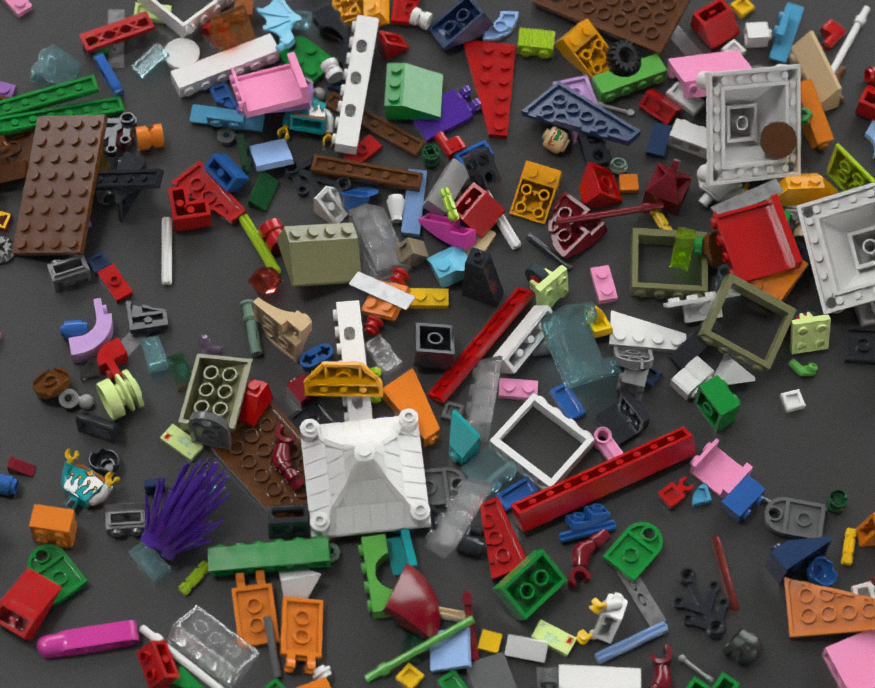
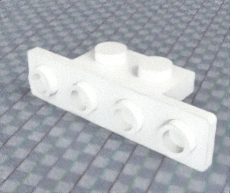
M730 289L726 298L740 296L741 294ZM716 291L706 292L703 297H698V294L688 295L685 300H679V297L670 298L667 303H663V306L668 308L682 305L684 323L705 320L716 296ZM721 308V310H720V312H719L717 318H718V317H723L722 308Z

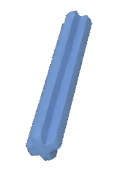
M660 622L595 653V659L598 664H602L667 633L668 626L665 622Z

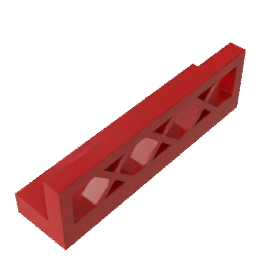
M147 11L79 34L80 45L83 51L86 50L87 53H91L153 31L155 26Z

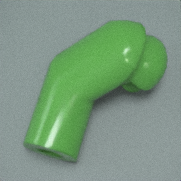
M792 359L788 364L799 376H813L818 369L815 363L811 362L807 366H802L795 359Z

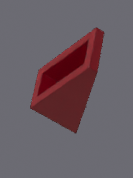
M10 456L7 465L9 473L33 477L36 465Z

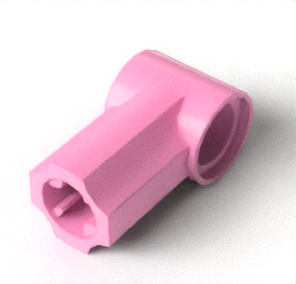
M600 427L595 431L593 446L600 450L606 460L623 454V451L612 438V433L608 428ZM602 436L606 441H601L598 437Z

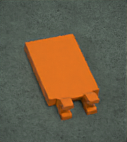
M264 570L256 571L257 584L245 585L244 572L236 573L237 588H231L239 649L268 645L263 617L271 616L276 644L280 643L272 583L265 584Z
M283 596L280 656L286 657L285 673H293L295 661H306L304 674L313 675V670L316 669L315 660H320L322 657L323 600Z

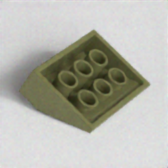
M353 222L284 226L277 238L292 287L350 283L358 271L361 272L358 237Z
M197 354L178 421L185 433L190 434L188 425L190 416L198 411L217 414L229 423L230 431L236 429L253 359Z

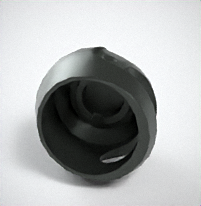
M742 628L728 641L722 651L724 654H728L738 648L740 655L737 662L749 664L755 662L760 657L762 641L753 631Z

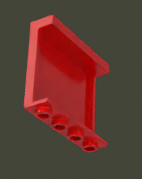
M778 194L770 195L767 201L721 214L713 211L712 217L709 220L712 230L716 231V242L718 247L721 246L723 262L727 263L729 267L728 275L733 274L749 283L801 267L803 260Z

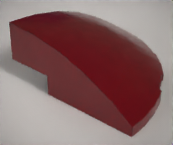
M566 191L556 201L553 207L554 213L552 219L549 220L548 227L552 244L564 259L582 252L608 232L605 223L600 219L557 226L556 218L592 212Z
M406 563L382 612L398 620V624L428 640L439 632L440 613L438 600L426 578L418 570Z

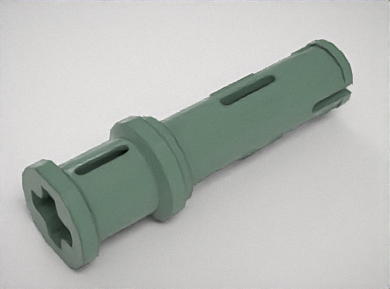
M246 299L240 302L244 315L242 320L247 327L250 355L258 357L263 354L258 322L254 320V299Z

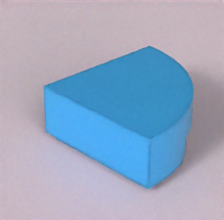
M707 483L700 485L694 492L692 507L712 502Z

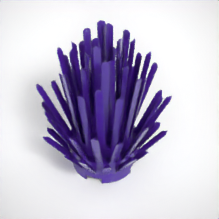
M209 458L194 476L202 462L199 459L187 479L185 474L190 466V462L183 464L171 490L167 491L159 515L165 477L163 476L162 481L158 478L151 516L148 496L145 494V530L140 539L150 549L154 548L161 553L162 557L173 561L177 554L212 541L211 539L202 541L201 537L216 529L215 527L224 522V520H220L204 530L203 528L209 525L212 520H208L204 524L201 523L230 495L226 494L222 499L216 500L225 490V486L222 487V485L229 476H225L212 491L226 470H222L220 474L213 476L218 470V462H214L210 469L205 472L210 464Z

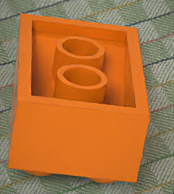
M803 260L801 267L749 283L784 302L809 264Z

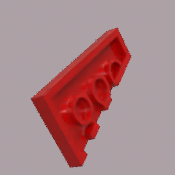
M200 160L171 182L173 187L187 186L188 196L193 200L208 199L210 211L230 224L239 220L240 216L247 214L243 206L230 192H226L203 168L205 165Z

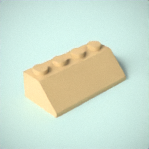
M812 30L791 47L789 60L792 65H801L802 81L812 79L825 112L839 106L842 87Z

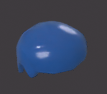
M814 557L807 565L806 574L808 580L815 585L830 587L836 582L838 573L833 569L834 563L825 557Z

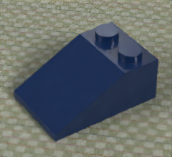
M459 0L430 25L428 30L443 49L448 50L481 36L494 23L475 0Z
M831 536L789 540L783 544L777 543L770 549L771 553L767 557L768 560L765 567L780 585L784 582V577L791 578L806 568L808 562L814 557L824 556L833 538Z

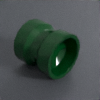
M428 144L423 147L421 163L425 168L435 169L439 165L440 149L438 146Z
M842 489L832 490L826 501V509L832 514H841L848 502L847 493Z

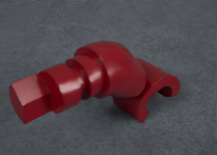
M280 423L276 427L274 434L275 448L271 461L274 469L282 475L284 474V479L295 491L305 484L295 468L292 469L290 447L294 444L296 435L292 434L290 438L283 437L281 434L284 431V424Z
M603 528L597 534L594 533L590 536L589 540L580 541L574 546L572 550L573 569L567 576L566 581L570 590H573L577 584L574 576H580L584 583H588L591 580V575L587 570L589 558L592 557L595 549H599L611 539L606 529Z
M665 644L663 648V653L666 655L665 658L658 659L655 657V654H650V661L655 669L654 678L649 688H671L672 686L669 668L672 664V649L668 644Z

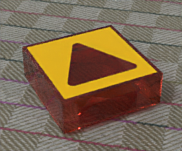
M0 210V231H7L13 217L11 213Z

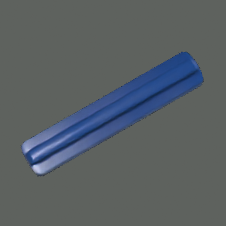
M612 519L585 529L563 531L559 533V540L561 543L592 536L603 528L607 531H612L616 529V523Z

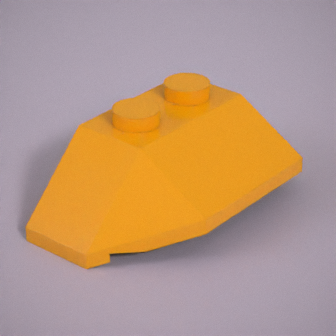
M804 173L799 176L776 179L784 191L778 194L782 206H797L839 193L838 189L818 173Z
M323 361L304 379L305 396L383 397V383L363 362Z

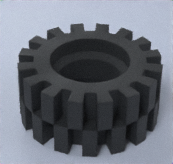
M628 40L616 42L608 48V52L605 55L608 56L605 58L606 61H609L607 66H612L611 71L616 70L615 74L617 75L620 73L621 75L628 74L640 64L638 62L641 60V57H638L640 52H636L635 49L637 47H632L633 43H628ZM619 52L626 56L627 63L621 61Z

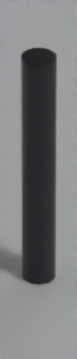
M532 233L526 236L528 241L560 266L566 267L568 272L572 270L573 266Z

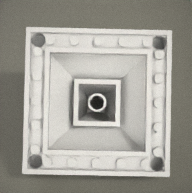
M778 64L773 67L717 72L701 71L697 75L696 83L700 89L706 90L707 164L701 165L697 171L699 181L706 183L708 186L801 175V65ZM777 121L785 122L792 126L797 136V143L793 152L787 157L779 159L765 154L760 147L761 131L769 123Z
M875 182L797 205L823 314H839L845 309L875 301Z
M404 409L400 412L399 416L360 421L319 424L314 419H307L300 425L312 539L314 536L333 538L397 531L407 528L431 527L418 414L415 410Z

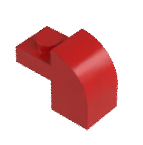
M119 338L104 344L97 355L100 374L106 373L110 381L113 380L115 384L114 375L119 374L122 378V374L117 366L128 362L127 352Z

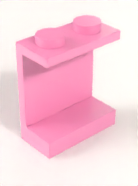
M716 438L712 443L708 442L705 445L700 456L696 455L692 459L689 473L703 484L707 483L709 489L724 499L747 474L750 476L753 467L748 463L743 467L718 448L719 440Z

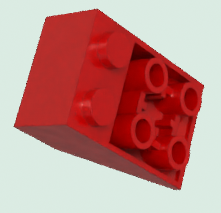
M27 568L0 601V625L24 639L32 641L63 587Z

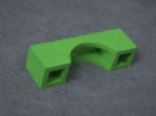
M654 54L641 59L639 71L635 75L619 77L607 71L593 76L591 86L599 102H610L619 96H626L633 91L643 90L652 84L661 83L665 80L667 69L659 55Z
M385 534L361 537L358 553L359 557L363 556L364 563H361L362 575H366L367 582H364L365 594H369L370 598L367 601L368 613L372 612L373 619L391 617L382 612L393 589L383 586L375 574L377 568L388 560Z

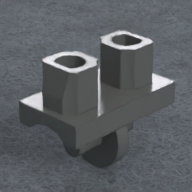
M536 667L537 688H558L557 667Z

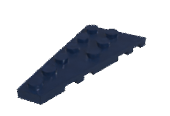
M557 81L521 111L524 117L626 146L631 145L641 136L639 129L560 81Z

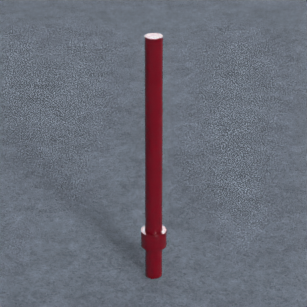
M647 202L641 203L639 206L556 218V225L636 213L649 214L651 211L664 209V203L649 204Z

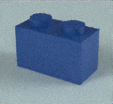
M213 153L203 167L226 192H239L249 179L227 154Z
M747 474L722 500L720 508L737 523L742 518L746 520L752 513L751 509L755 505L759 506L765 499V488Z

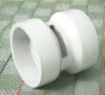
M415 7L410 16L409 24L419 25L421 29L427 30L433 14L422 12L421 9Z
M329 58L321 64V69L326 74L329 83H336L343 79L344 72L339 67L336 58Z

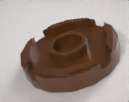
M771 122L760 133V147L765 154L772 158L787 157L796 147V132L792 126L785 122Z
M713 231L707 233L703 238V253L709 258L707 263L712 268L719 269L724 267L725 263L722 259L721 246L718 247L716 242L717 234Z
M55 367L52 371L48 369L40 373L34 379L32 389L39 398H53L68 388L71 378L67 370Z

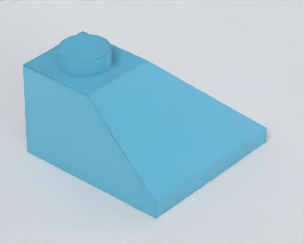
M452 246L426 259L442 289L464 279L465 261L467 259L464 249Z

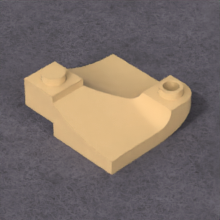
M258 297L253 301L254 320L262 324L267 338L273 345L295 363H298L306 339L312 331L311 318L298 310L296 312H288L278 309Z

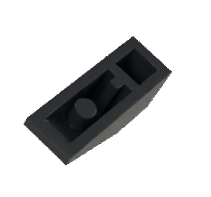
M716 320L711 331L718 335L724 327ZM703 322L668 357L679 370L685 368L691 360L708 346L705 344V341L697 337Z

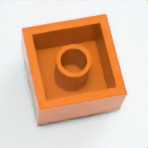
M34 504L29 528L33 542L39 545L54 544L61 548H73L78 524L74 510Z

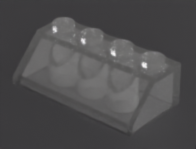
M364 204L349 209V222H353L358 242L375 279L383 280L389 278L390 275H394L392 271L395 268H403L406 271L412 270L411 265L400 263L395 248L400 244V241L384 207Z
M503 356L480 360L478 368L474 367L472 379H475V384L470 385L469 396H472V400L467 402L466 413H469V416L465 420L481 436V441L488 442Z
M470 477L464 482L461 480L455 489L457 491L454 498L451 496L445 505L447 507L444 514L441 512L435 523L438 525L434 530L430 529L425 539L428 541L425 547L443 559L452 553L494 485Z
M198 605L173 624L167 639L170 644L228 688H232L244 677L261 653Z

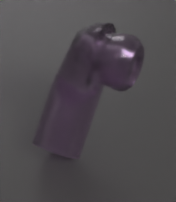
M201 334L198 337V344L204 353L222 355L223 346L213 345L208 334Z

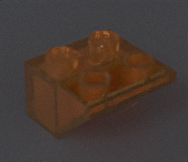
M244 4L211 17V36L217 51H226L256 39Z

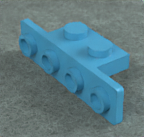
M788 2L784 12L780 11L777 20L780 24L779 26L775 25L772 36L776 37L769 60L786 64L804 7Z
M196 104L192 105L190 115L191 123L262 132L265 119L264 114L246 118L245 115H238L237 110Z

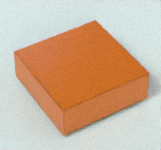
M619 174L620 193L639 192L638 174Z

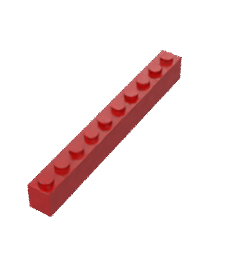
M683 426L511 504L514 521L524 533L696 454L693 435Z

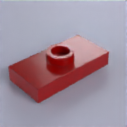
M369 134L358 143L356 155L345 153L343 159L365 163L382 149V144Z
M114 263L97 272L98 277L116 303L133 295L132 289Z

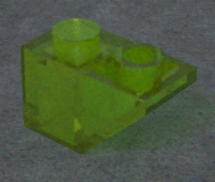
M677 227L669 267L688 270L696 230Z

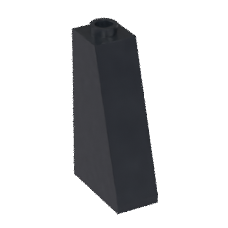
M472 247L465 261L462 296L497 308L504 290L491 254Z

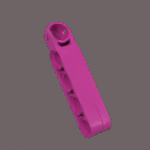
M127 620L46 635L38 640L37 650L44 658H55L133 646L139 643L137 622Z

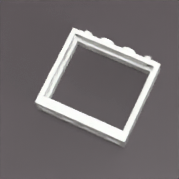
M138 0V2L182 38L193 33L197 27L205 24L209 18L219 14L224 7L231 5L234 1L214 0L183 23L158 1Z
M533 393L489 441L488 449L524 477L528 476L533 484L543 490L563 481L591 450L595 439L590 432L578 427L574 420L565 417L558 408H553L549 405L545 398ZM532 406L582 443L552 478L548 477L501 441Z

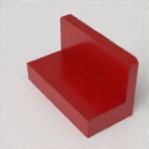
M655 89L647 90L638 105L666 125H670L676 113L681 112L683 109Z

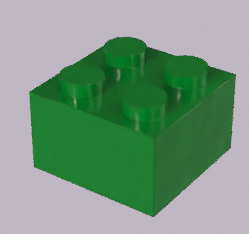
M718 375L699 385L694 404L716 432L735 422L741 405L739 398L729 390L726 381L721 380Z

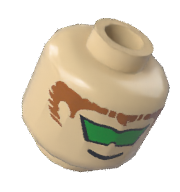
M555 126L550 130L546 129L541 137L544 139L543 147L555 154L563 153L570 141L568 134Z

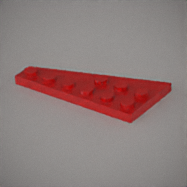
M472 40L462 43L476 95L481 103L480 108L483 113L488 137L507 140L516 45Z

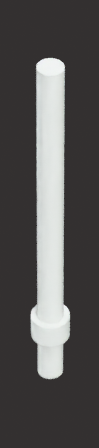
M864 6L860 15L856 16L854 26L831 66L834 73L838 70L859 29L864 26L870 11L868 6Z
M145 625L140 627L139 631L150 641H164V637L159 633L155 634ZM168 644L172 657L210 688H224Z

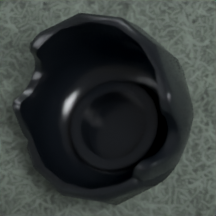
M101 448L99 452L94 453L92 451L89 455L88 461L91 470L103 477L109 472H117L120 467L119 456L113 450Z

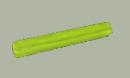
M247 214L240 216L239 222L271 275L276 276L280 274L281 268Z

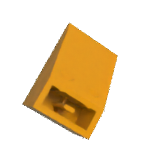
M332 0L334 9L339 11L343 24L346 23L348 28H352V23L357 21L358 15L379 18L378 26L389 24V0Z
M588 18L578 23L554 43L564 58L584 75H587L590 80H592L593 76L607 72L612 68V66H607L609 61L605 59L608 57L605 55L608 52L609 46Z
M526 160L509 214L545 224L563 172Z

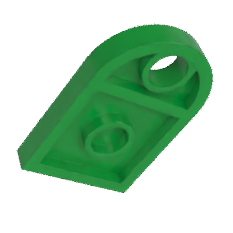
M294 36L295 43L293 46L296 49L292 51L284 49L281 51L280 60L283 65L289 64L287 54L294 52L304 77L311 79L314 86L326 75L321 69V64L332 57L309 39Z
M634 523L625 530L603 555L602 559L634 583L659 555L663 545L662 534L658 528L650 523ZM645 531H651L654 534V537L652 539H647L646 537H644L643 533Z
M40 545L28 557V568L63 587L53 603L55 607L88 584V580L65 551L57 545ZM40 553H46L48 555V557L43 561H39L37 559V556Z

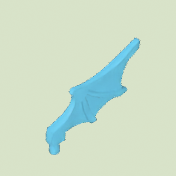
M273 0L265 8L256 7L258 14L266 20L263 30L273 32L281 38L280 44L275 46L276 51L280 53L284 49L292 47L295 40L291 31L296 23L302 21L301 17L295 14L284 0Z

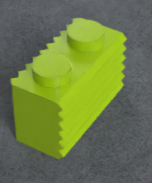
M519 28L517 54H521L524 57L532 55L539 56L542 59L552 58L555 31Z

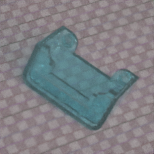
M593 302L564 305L544 317L541 321L542 333L562 382L567 388H575L608 378L621 371L620 366L615 364L613 357L602 358L589 325L597 319V311Z

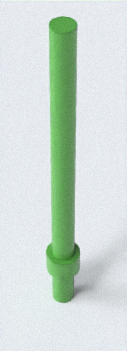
M470 616L391 661L377 665L378 668L364 675L367 682H370L381 675H387L391 669L474 624L473 617Z

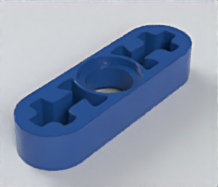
M101 52L94 55L95 65L113 96L124 95L123 88L104 54Z

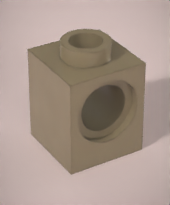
M408 237L395 247L400 263L417 266L429 257L424 241Z

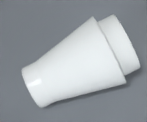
M401 194L388 196L387 205L391 222L393 223L402 222L405 199H403Z

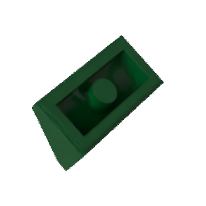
M261 171L248 199V207L266 212L280 181Z

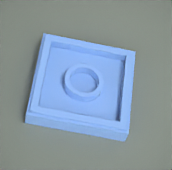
M285 139L249 146L257 171L293 164V158Z
M469 627L430 648V671L432 673L471 667Z

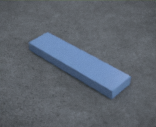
M409 169V171L423 173V180L420 192L406 190L401 236L420 237L421 224L419 223V218L422 217L423 212L422 205L424 203L427 170Z

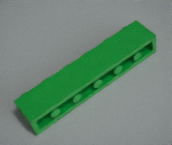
M314 536L313 539L298 537L292 541L277 539L270 543L256 541L248 545L235 543L233 546L226 547L225 545H215L213 548H208V571L211 577L232 576L243 572L244 574H255L257 570H264V573L332 567L330 541L328 537L325 538L324 536Z

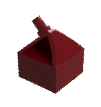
M673 159L671 167L658 162L645 190L642 203L663 202L664 209L662 211L677 216L689 191L693 176L678 170L681 162L678 159Z

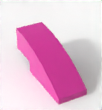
M428 213L419 218V223L425 229L448 244L462 249H467L476 244V229L461 227L460 219L451 222L447 216Z

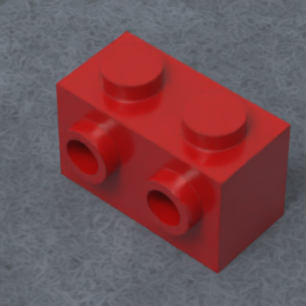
M151 640L136 652L149 688H166L180 677L167 641Z

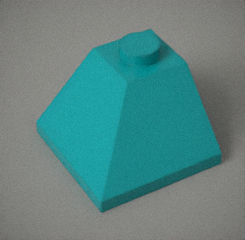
M454 409L451 416L449 457L453 462H458L462 467L479 453L481 436Z

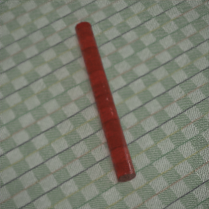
M713 535L711 538L732 611H736L740 608L719 535Z

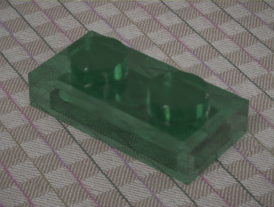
M236 134L241 170L248 175L250 174L249 167H252L251 156H247V151H250L248 140H244L243 134Z

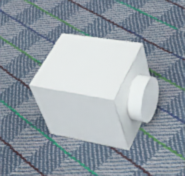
M767 22L746 23L743 33L746 48L767 47L769 40L772 38V31L768 29Z

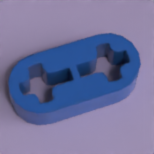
M322 343L304 352L299 359L301 369L312 371L323 361H331L333 358L332 346ZM321 351L328 352V355L321 354ZM305 359L311 361V364L305 363Z

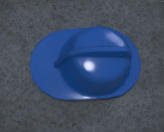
M361 187L339 192V194L343 197V205L346 207L347 212L357 213L362 209H366L370 196L378 194L379 190Z

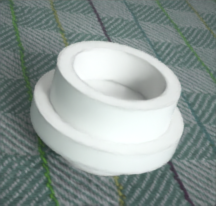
M321 665L313 671L315 675L312 678L318 680L323 677H330L332 675L330 666L325 667Z

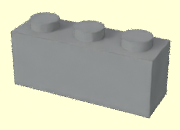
M453 158L445 167L422 207L433 214L447 215L448 213L443 204L440 190L446 187L449 188L453 200L457 201L462 194L460 191L462 186L465 187L470 181L465 165Z

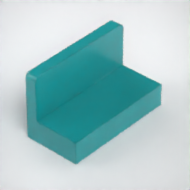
M409 529L400 530V536L386 539L393 576H400L406 563L417 570V561Z

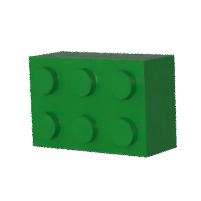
M543 549L532 551L492 590L516 620H526L567 581V578Z

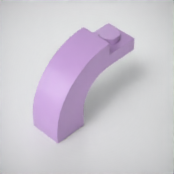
M101 298L93 299L96 312L94 328L85 335L69 338L73 364L96 357L100 348L111 341L114 327L112 313H107L106 304L102 305Z

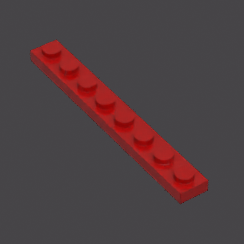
M520 287L516 288L452 364V369H448L427 395L431 400L445 403L533 298L534 294L531 290Z

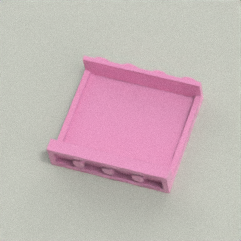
M738 50L668 59V76L670 78L677 77L684 87V99L706 96V90L700 89L696 83L697 75L701 71L717 72L752 69Z
M294 52L287 54L289 64L241 76H236L234 68H231L232 75H229L230 83L240 111L245 113L246 118L311 102L308 85Z
M875 631L861 632L824 649L822 656L839 688H875Z

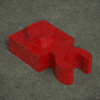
M682 477L678 485L671 482L658 492L657 496L669 510L685 499L684 493L692 491L693 484L689 487L683 485L687 477Z

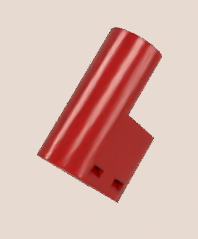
M829 19L820 28V33L826 37L822 42V47L829 51L846 33L845 28L834 20Z
M442 131L434 136V139L448 159H452L454 154L464 150L466 147L460 136L448 140Z

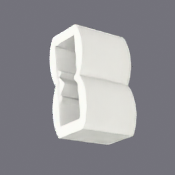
M696 356L671 379L670 386L686 401L691 397L694 399L699 385L713 378L714 370L700 357Z

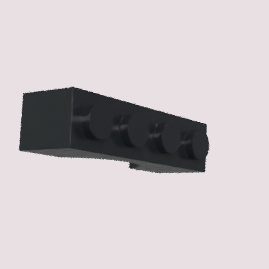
M332 4L313 11L311 21L320 35L333 36L341 43L343 49L338 54L337 61L339 67L344 72V69L349 67V64L346 63L347 52L351 53L352 48L348 47L351 36L348 26L341 21L339 11L334 9Z

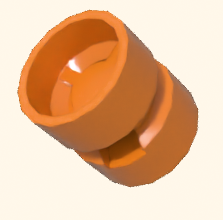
M161 123L153 124L150 128H147V126L136 127L139 151L149 150L151 146L155 149L165 147Z

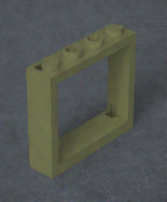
M633 228L631 234L630 296H640V298L654 297L656 299L679 297V300L687 299L686 296L698 294V297L705 296V293L708 292V256H705L703 253V247L701 255V286L638 282V244L694 247L695 237L703 236L704 238L707 232Z
M729 274L724 277L697 337L705 341V344L719 348L718 350L721 353L734 356L736 361L752 366L751 368L754 371L765 372L770 370L797 309L741 278ZM730 289L783 317L765 360L711 331Z

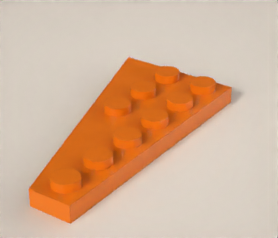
M784 577L790 638L875 631V598Z

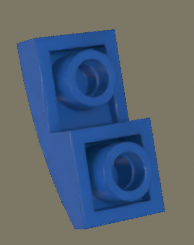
M596 503L592 504V506H584V513L575 512L571 515H566L565 523L572 530L585 529L610 517L611 513L602 504Z

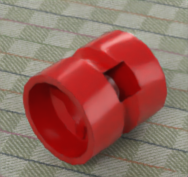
M278 218L265 221L258 229L259 234L266 241V245L272 254L281 252L277 238L284 226Z

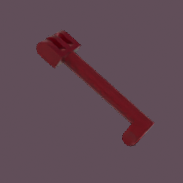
M466 590L461 596L465 619L470 616L473 617L471 593ZM474 624L468 626L470 628L471 662L480 659Z

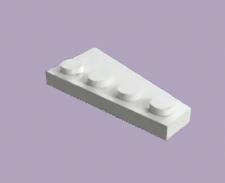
M611 310L610 324L613 327V334H609V347L611 348L613 346L649 348L655 352L673 353L686 340L685 333Z

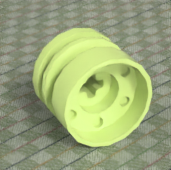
M127 369L121 372L122 378L119 374L114 375L115 385L108 378L96 384L100 399L113 421L126 415L125 405L132 412L135 411L134 403L138 408L144 406L140 387Z

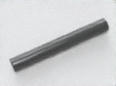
M271 616L263 617L273 676L274 678L282 677L272 619Z

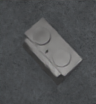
M84 254L70 255L68 259L62 261L55 259L47 265L55 292L59 291L58 283L68 280L70 285H75L77 283L76 277L85 274L88 281L92 280Z
M625 368L624 371H620L616 391H619L618 399L621 392L628 389L630 393L637 397L640 404L649 369L642 371L640 369Z
M145 502L105 505L107 536L142 535L145 530ZM132 514H141V521L111 523V516L122 515L123 517H130Z

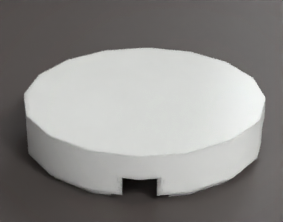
M187 38L174 39L166 45L164 59L170 68L176 70L199 61V47L194 41Z

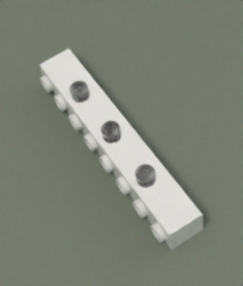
M358 15L357 21L352 23L351 32L355 33L354 37H350L348 47L352 48L351 53L347 52L346 63L349 64V67L344 69L343 79L346 80V84L341 86L340 95L343 96V101H339L337 109L341 113L340 117H336L334 128H338L337 133H333L331 143L335 144V152L356 155L379 18Z
M359 300L336 302V309L333 310V320L337 321L338 326H335V338H339L340 342L336 343L337 355H341V360L338 362H363L366 365ZM342 396L343 407L347 406V412L344 413L345 422L373 419L370 397Z

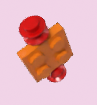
M403 268L393 269L394 275L389 276L390 282L381 281L408 294L411 292L409 286H406L404 281L409 280L410 276ZM369 294L361 308L363 315L368 316L367 321L369 323L363 324L365 332L372 336L379 335L380 330L378 328L384 327L381 319L395 321L401 308Z

